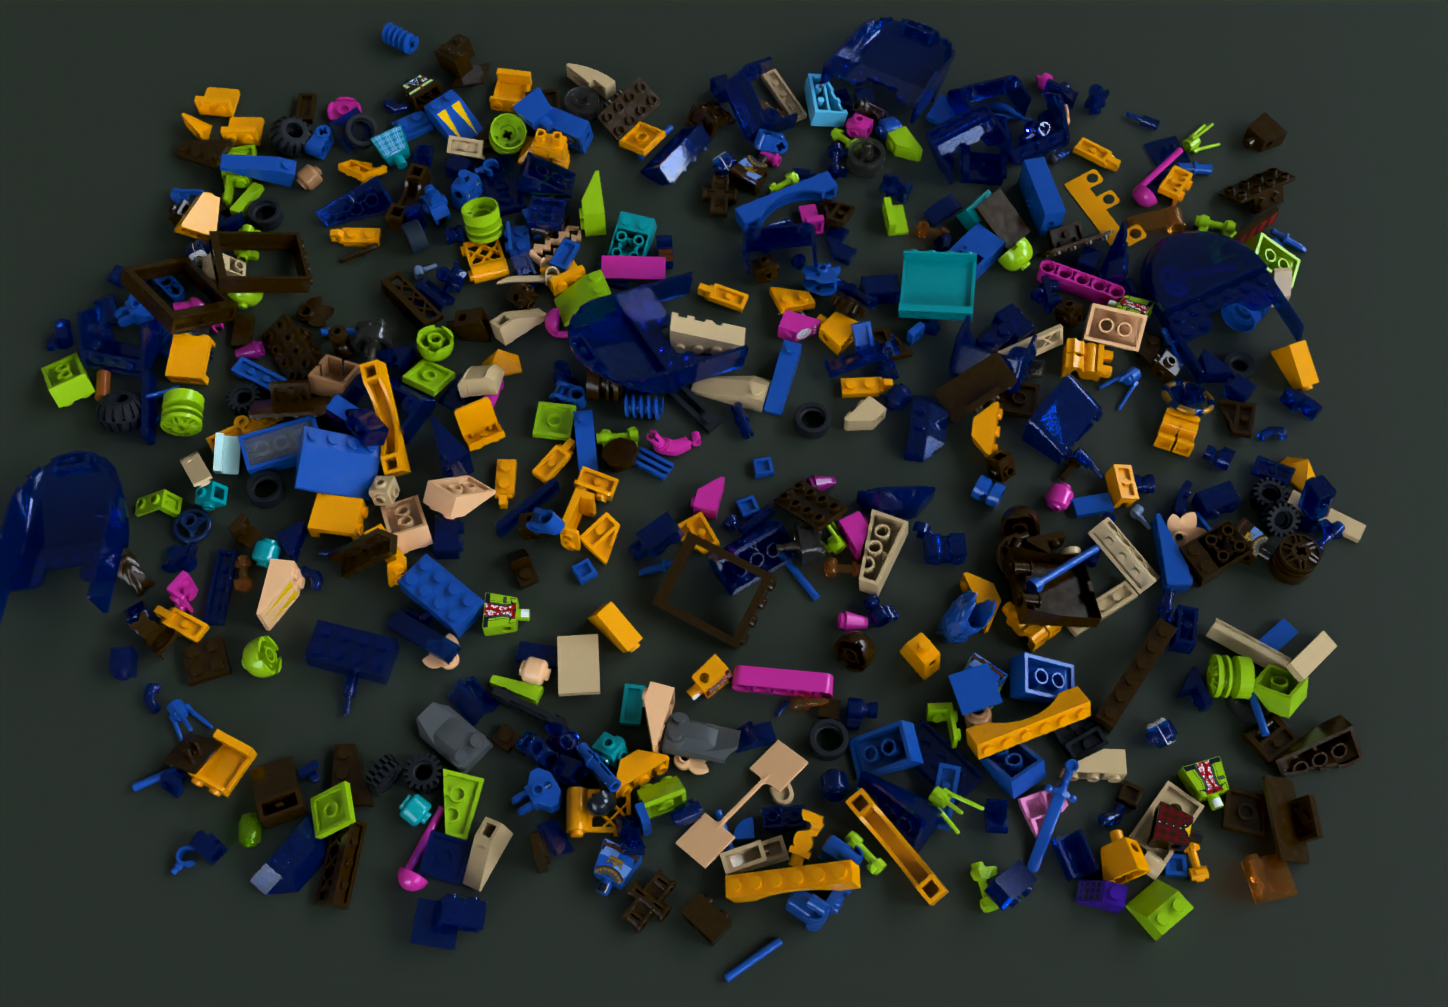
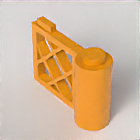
M499 239L492 241L496 242L492 248L486 246L488 243L480 244L472 241L465 242L460 247L462 256L467 257L470 271H468L470 282L474 281V284L510 276ZM471 247H478L475 252L468 250ZM482 250L488 251V254L484 256L481 255L480 252ZM493 254L500 256V258L492 259L490 257ZM476 258L482 260L479 263H472Z
M584 787L568 788L566 790V833L570 834V837L573 838L583 837L585 833H613V837H626L627 833H631V793L626 796V803L621 808L616 805L614 809L617 812L610 819L606 815L602 816L606 821L602 827H592V819L595 816L590 815L585 810V805L592 795L597 794L601 790ZM620 814L626 820V827H617L612 820Z

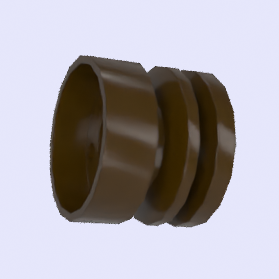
M590 360L586 380L587 400L600 401L602 393H605L606 401L610 402L613 393L614 402H620L625 383L623 363H617L616 370L614 371L613 362H610L608 369L604 370L603 361Z
M1290 534L1282 539L1269 559L1271 574L1284 584H1301L1318 566L1321 560V550L1312 538L1304 534Z

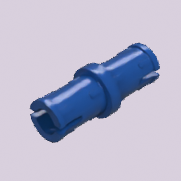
M1177 162L1176 166L1193 173V176L1196 174L1211 175L1213 171L1212 164H1198L1197 162Z

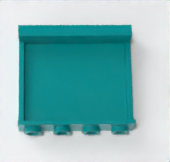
M904 250L901 295L898 309L899 318L973 321L977 253L970 251L958 253L954 251Z

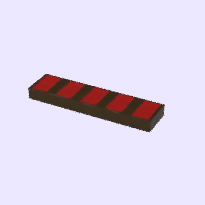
M1273 207L1239 230L1236 235L1222 246L1221 252L1226 255L1247 239L1272 224L1280 210Z

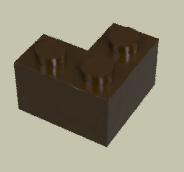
M457 34L434 51L440 67L460 78L473 69L470 59L475 56V52L468 37Z

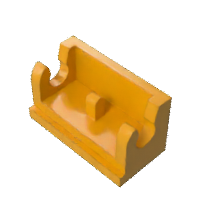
M1113 464L1104 474L1108 492L1114 508L1120 507L1123 503H1125L1127 508L1139 499L1132 466Z

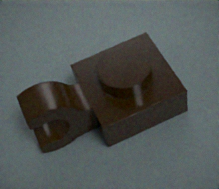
M504 724L491 739L494 744L508 754L512 749L522 757H525L529 752L527 745L523 742L518 749L516 748L522 737L507 724Z

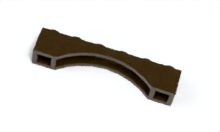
M1161 618L1158 619L1093 719L1095 725H1099L1100 728L1109 734L1111 733L1175 634L1176 627Z

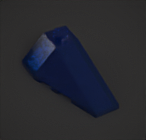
M375 174L325 205L316 213L324 225L329 227L369 217L381 216L388 211L391 203H394L378 174Z
M1127 221L1122 222L1101 270H1098L1096 277L1120 286L1123 285L1127 276L1129 252H1126L1128 248V242H1126Z
M866 771L861 772L857 789L863 788L918 853L937 829L942 811L921 796Z

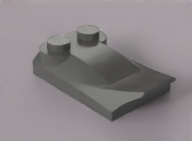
M432 702L416 718L419 737L459 773L467 774L493 748V744L483 733L477 731L449 705Z
M676 712L671 714L668 719L662 753L725 764L726 758L738 749L741 730L689 720L685 713Z

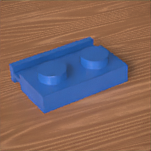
M422 109L391 123L392 128L401 125L407 142L434 130L433 125L429 122Z

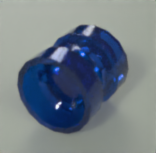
M457 225L456 228L445 227L447 245L453 244L456 241L465 243L463 225Z
M1146 474L1143 477L1134 475L1138 494L1142 491L1154 493L1155 478L1153 474Z

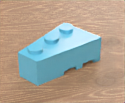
M808 73L804 91L810 125L844 127L848 112L842 108L841 101L833 93L834 89L825 74Z

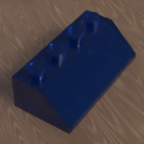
M701 124L683 128L640 172L661 186L672 185L677 181L678 175L683 174L688 169L687 166L698 159V155L708 149V144L712 139Z
M774 519L723 548L770 573L784 566L787 560L792 561L797 558L794 550L783 551L788 556L786 560H782L779 557L782 552H777L776 544H784L791 541L783 523ZM714 553L707 557L714 574L730 596L762 579Z

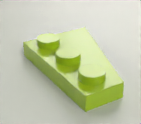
M443 769L445 836L467 842L484 784V778Z

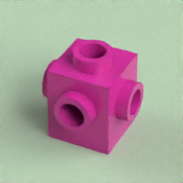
M855 112L846 122V135L851 138H858L861 142L865 143V138L869 137L872 133L873 119Z

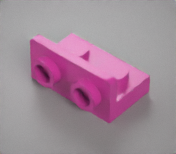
M182 570L166 589L171 595L169 598L176 603L174 605L176 608L192 614L194 610L189 601L196 597L199 589L191 576Z

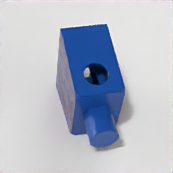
M338 394L334 396L326 407L327 423L348 435L354 436L357 431L366 435L371 428V425L364 421L363 411Z

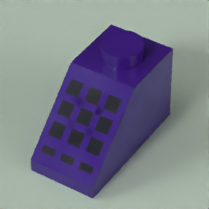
M1079 880L1075 902L1119 913L1125 907L1128 886L1107 880Z

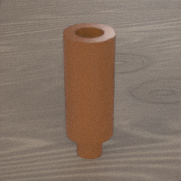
M99 370L96 373V401L110 393L111 372L107 370Z

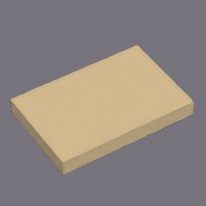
M598 634L557 636L559 697L600 694Z

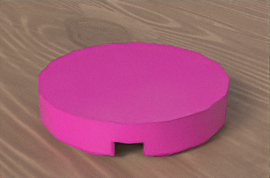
M339 97L336 99L337 101H332L327 107L329 120L338 126H345L350 117L356 115L357 109L362 114L360 104L351 97Z

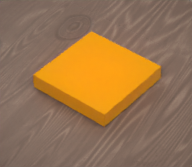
M639 121L618 143L620 147L646 156L666 137V132Z

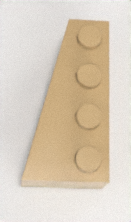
M672 312L670 351L678 353H703L716 356H744L746 328L726 323L716 325L712 320L707 319L704 322L694 320L695 317L687 315V318L679 317L678 313Z
M872 509L859 575V591L876 597L879 596L908 535V521Z

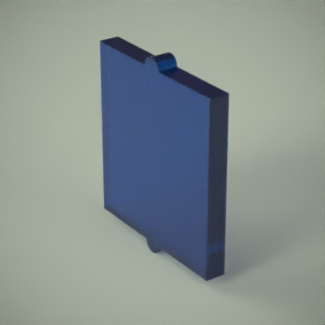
M556 820L537 825L538 830L554 856L574 851L566 834H564Z

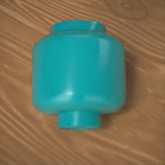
M262 538V540L255 543L252 559L257 561V566L268 568L270 559H279L281 547L275 540Z
M409 794L399 807L401 810L400 816L412 826H417L420 822L424 825L432 815L429 812L431 804L419 794H414L413 796Z

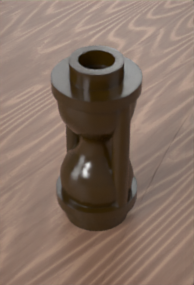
M858 98L853 104V110L856 113L871 118L876 123L882 118L889 117L887 109L880 108L865 98Z
M342 325L331 327L328 331V336L335 355L343 360L349 359L353 354V346L347 329Z

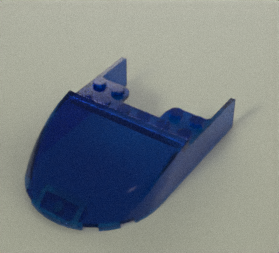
M880 17L878 21L870 19L862 23L824 63L819 88L822 89L832 77L849 81L856 86H860L867 80H870L876 85H883L888 87L889 90L897 91L895 98L899 103L914 107L909 122L913 124L928 104L933 102L938 95L953 62L955 50L952 49L953 44L947 37H941L938 30L923 23L902 18V21L893 20V17ZM937 71L938 73L935 75V77H934V78L930 81V83L927 85V83L929 82V80H930V78L932 77V75L934 74V72Z
M1200 230L1184 231L1163 239L1145 257L1140 272V286L1145 300L1154 302L1153 313L1161 326L1168 329L1172 340H1175L1176 343L1174 345L1198 385L1202 384L1204 370L1190 349L1188 342L1209 333L1213 329V321L1208 314L1239 300H1242L1251 311H1258L1273 305L1295 340H1301L1304 325L1268 272L1267 264L1252 249L1240 241L1214 232Z
M692 271L588 301L579 307L575 315H572L568 326L569 345L574 355L584 366L611 382L626 388L649 393L679 392L680 387L741 368L744 365L749 347L744 345L700 359L692 351L679 354L675 351L661 331V329L671 325V317L660 302L689 294L694 277Z
M74 451L50 459L51 463L42 468L38 466L26 476L28 480L23 486L17 487L14 491L0 529V624L8 596L11 592L35 589L41 586L45 580L47 570L81 566V579L90 582L87 598L103 613L109 612L123 549L129 547V517L121 480L114 465L106 457L99 456L95 452Z

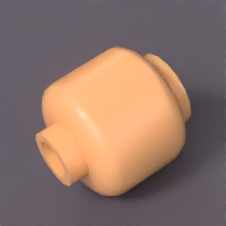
M532 656L523 660L519 669V676H521L523 682L539 686L544 681H548L551 674V669H548L546 660Z

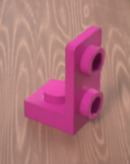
M816 205L799 206L798 210L806 236L822 234L825 220L823 215H818Z

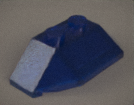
M912 394L904 460L923 463L945 445L949 411L932 397Z
M898 486L879 487L866 491L860 490L857 492L856 503L870 514L872 509L897 518L909 520L916 518L933 500L935 487Z
M311 812L249 880L265 895L299 892L324 863L328 838H315Z

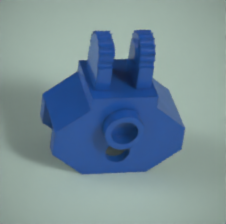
M432 184L427 185L424 188L425 195L419 197L424 213L437 226L440 219L445 217L449 220L452 219V216L447 207L448 201L445 195H441L437 189L435 190Z
M830 262L805 266L802 269V273L806 278L802 282L806 291L821 296L835 294L837 292V276L840 274L841 267L835 265L832 268Z
M131 294L128 301L124 302L125 306L115 310L113 313L115 318L119 319L118 324L120 327H127L136 323V325L141 324L151 328L158 322Z
M536 768L530 772L528 785L524 787L525 790L511 799L513 805L527 798L530 800V802L517 810L519 816L533 809L536 811L541 809L553 814L560 810L562 794L551 772Z

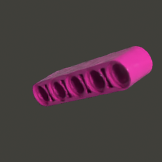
M1044 260L1040 263L1036 276L1037 280L1043 284L1104 306L1108 305L1109 300L1120 302L1125 294L1124 288L1118 284L1051 260Z
M738 665L733 668L732 689L742 692L819 699L820 697L832 698L834 677L832 674Z

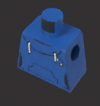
M460 170L458 172V177L451 185L453 208L461 211V207L466 202L479 198L484 192L483 184L477 174L468 170Z

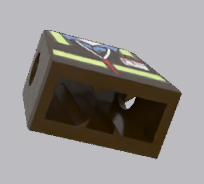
M418 75L412 80L406 79L404 85H402L407 101L417 112L423 109L426 104L443 95L439 82L424 75Z

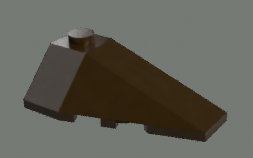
M1341 714L1321 723L1274 758L1281 777L1306 774L1307 771L1312 770L1326 771V768L1337 767L1338 769L1346 768L1364 760L1354 727Z

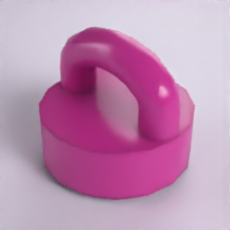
M1049 73L1035 76L1038 80V88L1044 91L1053 82V76Z

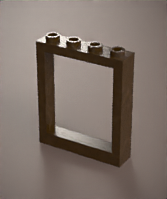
M209 231V250L218 293H309L310 285H313V275L309 274L310 263L307 262L304 240L300 238L299 232ZM222 250L291 251L297 276H227Z
M188 256L122 267L120 284L170 334L235 320L238 305L226 293H218L216 283ZM184 273L213 303L173 311L144 281Z
M688 531L652 604L735 648H741V646L746 645L749 639L747 634L750 628H754L759 619L757 614L760 609L763 610L768 602L766 597L769 591L772 592L777 584L775 580L777 576ZM695 545L762 578L734 636L667 602Z

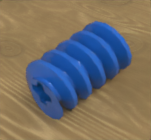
M388 22L382 30V40L384 43L408 55L417 50L419 38L414 36L413 33H409V31L393 25L391 22Z
M627 394L625 395L624 412L626 418H629L631 413L633 418H637L640 413L641 419H644L647 414L649 420L652 419L653 415H655L656 420H659L661 415H663L664 397L658 402L657 396H654L653 401H650L649 395H647L645 400H643L642 395H639L638 400L635 399L634 394H632L630 399H628Z

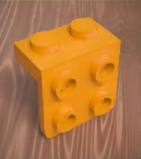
M208 87L204 96H195L194 102L200 115L234 117L240 91L238 89Z
M231 117L229 125L221 126L220 132L223 140L231 139L235 143L233 146L252 144L260 146L265 121L262 117Z
M573 260L566 272L562 273L559 271V275L555 272L549 273L548 275L556 276L549 278L550 282H547V285L555 297L586 275L583 265L577 266ZM549 264L540 268L541 275H545Z
M483 397L454 410L463 440L470 452L506 437L504 430L497 421L489 397Z
M582 466L577 480H574L573 484L574 488L594 493L596 500L606 503V501H612L619 479Z

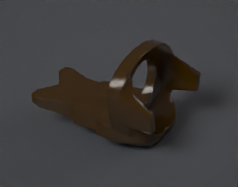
M126 547L125 550L129 555L120 556L113 563L112 570L106 565L103 568L112 578L117 576L121 580L124 579L128 585L136 589L138 596L141 597L144 594L145 588L154 586L155 582L145 576V572L139 567L140 564L137 562L136 557Z
M141 611L137 620L129 625V628L138 631V634L145 639L144 642L150 647L151 651L162 660V653L171 646L176 637H183L176 629L166 628L161 624H157L154 620H149L144 611Z

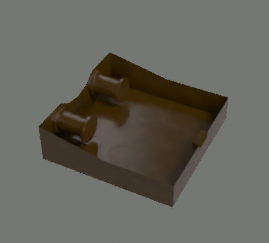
M1010 546L1003 563L1019 624L1096 628L1102 617L1085 561L1044 584L1042 591L1031 594L1026 588L1027 580L1032 577H1042L1077 555L1043 553Z

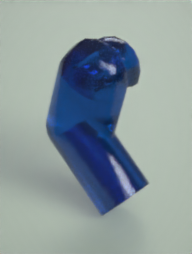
M385 99L383 102L384 108L393 114L408 111L406 102L397 104L392 99Z
M1270 426L1259 432L1257 436L1261 441L1277 435L1279 440H1283L1288 437V434L1284 427Z
M303 566L301 569L302 576L310 578V588L319 591L324 583L322 574L317 570Z
M149 683L145 687L143 701L152 714H156L161 710L160 705L155 699V695L161 690L158 683Z
M1116 803L1112 813H1101L1098 816V823L1104 825V827L1119 825L1126 806Z

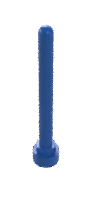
M1093 545L1042 577L1030 578L1026 581L1027 590L1031 594L1042 591L1044 584L1099 552L1100 547Z

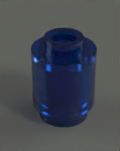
M690 799L674 807V810L670 812V816L677 828L680 826L685 827L700 819L703 810L698 801L694 802L693 799Z

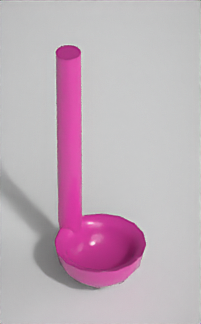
M1178 147L1134 188L1133 197L1140 206L1151 207L1157 203L1155 195L1146 186L1184 152L1181 147Z
M559 307L552 308L545 315V327L553 337L571 339L573 335L592 340L620 341V334L559 331Z
M438 806L405 867H399L397 873L398 883L407 891H418L428 884V881L413 872V869L445 813L442 806Z

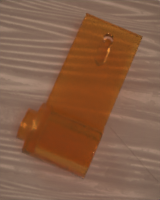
M1176 206L1127 217L1129 228L1137 224L1142 227L1145 233L1167 228L1168 233L1178 234L1185 229L1181 208ZM1138 229L1130 231L1131 236L1141 234V231Z

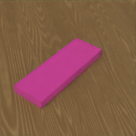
M602 255L601 270L605 279L665 280L666 257Z

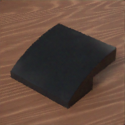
M1091 717L1051 732L1066 755L1076 761L1109 744L1100 726L1095 725Z

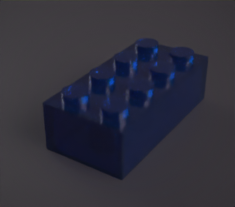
M318 620L304 654V659L311 667L387 685L400 646L396 638Z

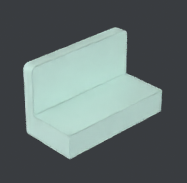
M216 432L213 472L215 474H239L241 446L238 436H225L224 433Z

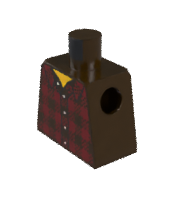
M1161 801L1154 811L1148 846L1184 851L1188 847L1189 842L1200 845L1203 839V832L1192 829L1193 816Z

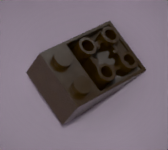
M1230 519L1179 548L1189 566V572L1193 575V579L1199 587L1216 579L1254 551Z
M293 756L251 770L256 807L260 821L266 829L309 814Z

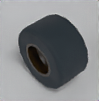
M417 219L401 225L403 236L412 254L415 255L429 249L428 240Z

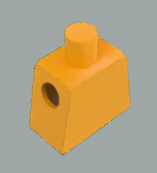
M834 312L829 318L822 314L818 315L816 319L820 320V340L836 355L840 356L853 342L851 324L858 321L839 312Z
M922 632L908 641L899 651L924 681L940 669L941 654Z
M1120 829L1111 831L1109 833L1111 843L1103 846L1100 850L1103 880L1124 884L1149 873L1150 868L1139 843L1136 840L1124 837Z

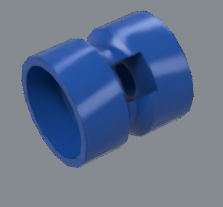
M981 475L971 493V497L980 502L985 500L986 505L996 509L1006 490V486L998 482L992 483V479Z

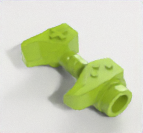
M1202 214L1200 216L1196 215L1194 226L1198 227V237L1204 236L1208 228L1212 227L1220 229L1224 240L1234 232L1236 223L1232 220H1226L1224 223L1210 220V216Z
M249 224L242 225V228L238 230L261 232L260 230H254V227ZM255 250L234 251L237 259L245 263L248 260L256 261L259 259V252Z
M630 427L627 429V432L611 433L607 429L596 433L597 444H601L603 447L608 442L619 437L635 441L638 447L639 435L638 428Z
M851 831L844 838L846 844L852 848H855L856 845L861 848L863 857L869 862L866 867L872 874L878 875L886 868L887 864L881 857L877 859L863 844L864 840L858 833Z
M982 861L971 864V876L974 881H978L982 894L980 907L983 912H993L1007 905L1008 902L1005 899L999 898L993 893L990 894L986 881L997 874V867H986Z

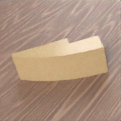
M566 64L567 77L587 93L591 94L596 91L606 100L616 93L615 80L586 66Z
M782 835L762 842L758 840L719 854L726 875L751 871L790 859Z

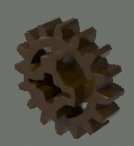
M832 294L828 301L835 306L834 311L853 320L855 316L864 319L867 311L860 307L862 303L844 294L841 297Z

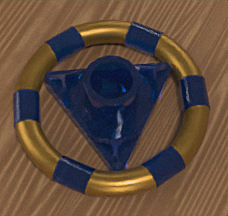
M1174 380L1162 386L1161 395L1163 400L1176 411L1193 416H1203L1211 413L1215 408V401L1212 395L1194 383ZM1169 389L1176 401L1169 396ZM1205 400L1207 401L1206 408H1194L1204 403Z

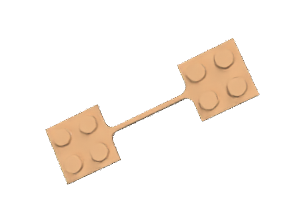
M777 740L749 768L761 780L721 821H715L708 814L704 813L675 842L676 845L706 869L735 839V836L724 828L725 823L761 786L769 784L778 792H781L804 769L808 761L780 740Z

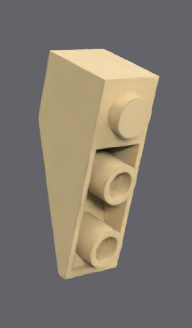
M539 308L503 312L489 322L495 338L506 346L541 324L545 320L546 313Z
M198 451L180 459L194 487L199 486L201 488L210 483V479L213 477Z
M1102 749L1077 761L1079 768L1073 772L1070 781L1087 779L1089 782H1097L1099 780H1108L1110 783L1120 782L1127 775L1125 749ZM1065 768L1060 772L1059 778L1063 777Z
M485 817L474 836L463 880L464 885L481 892L514 834L504 824L489 817Z

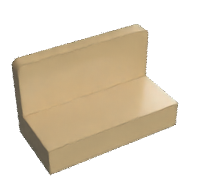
M449 135L446 153L485 160V156L482 155L484 141Z

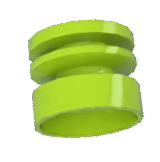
M500 114L493 120L489 130L488 139L490 146L500 155L510 156L516 154L524 145L527 134L526 125L515 114ZM504 134L510 135V139L508 140L507 137L503 138Z
M479 197L469 200L461 207L467 237L470 241L480 244L489 243L497 240L504 233L499 206L495 199Z
M174 388L166 391L163 394L160 421L162 430L175 436H193L201 432L205 402L203 395L186 388Z
M1212 654L1208 662L1206 677L1210 697L1220 696L1221 698H1227L1230 694L1234 699H1249L1252 696L1255 684V670L1251 657L1233 656L1230 659L1228 655Z

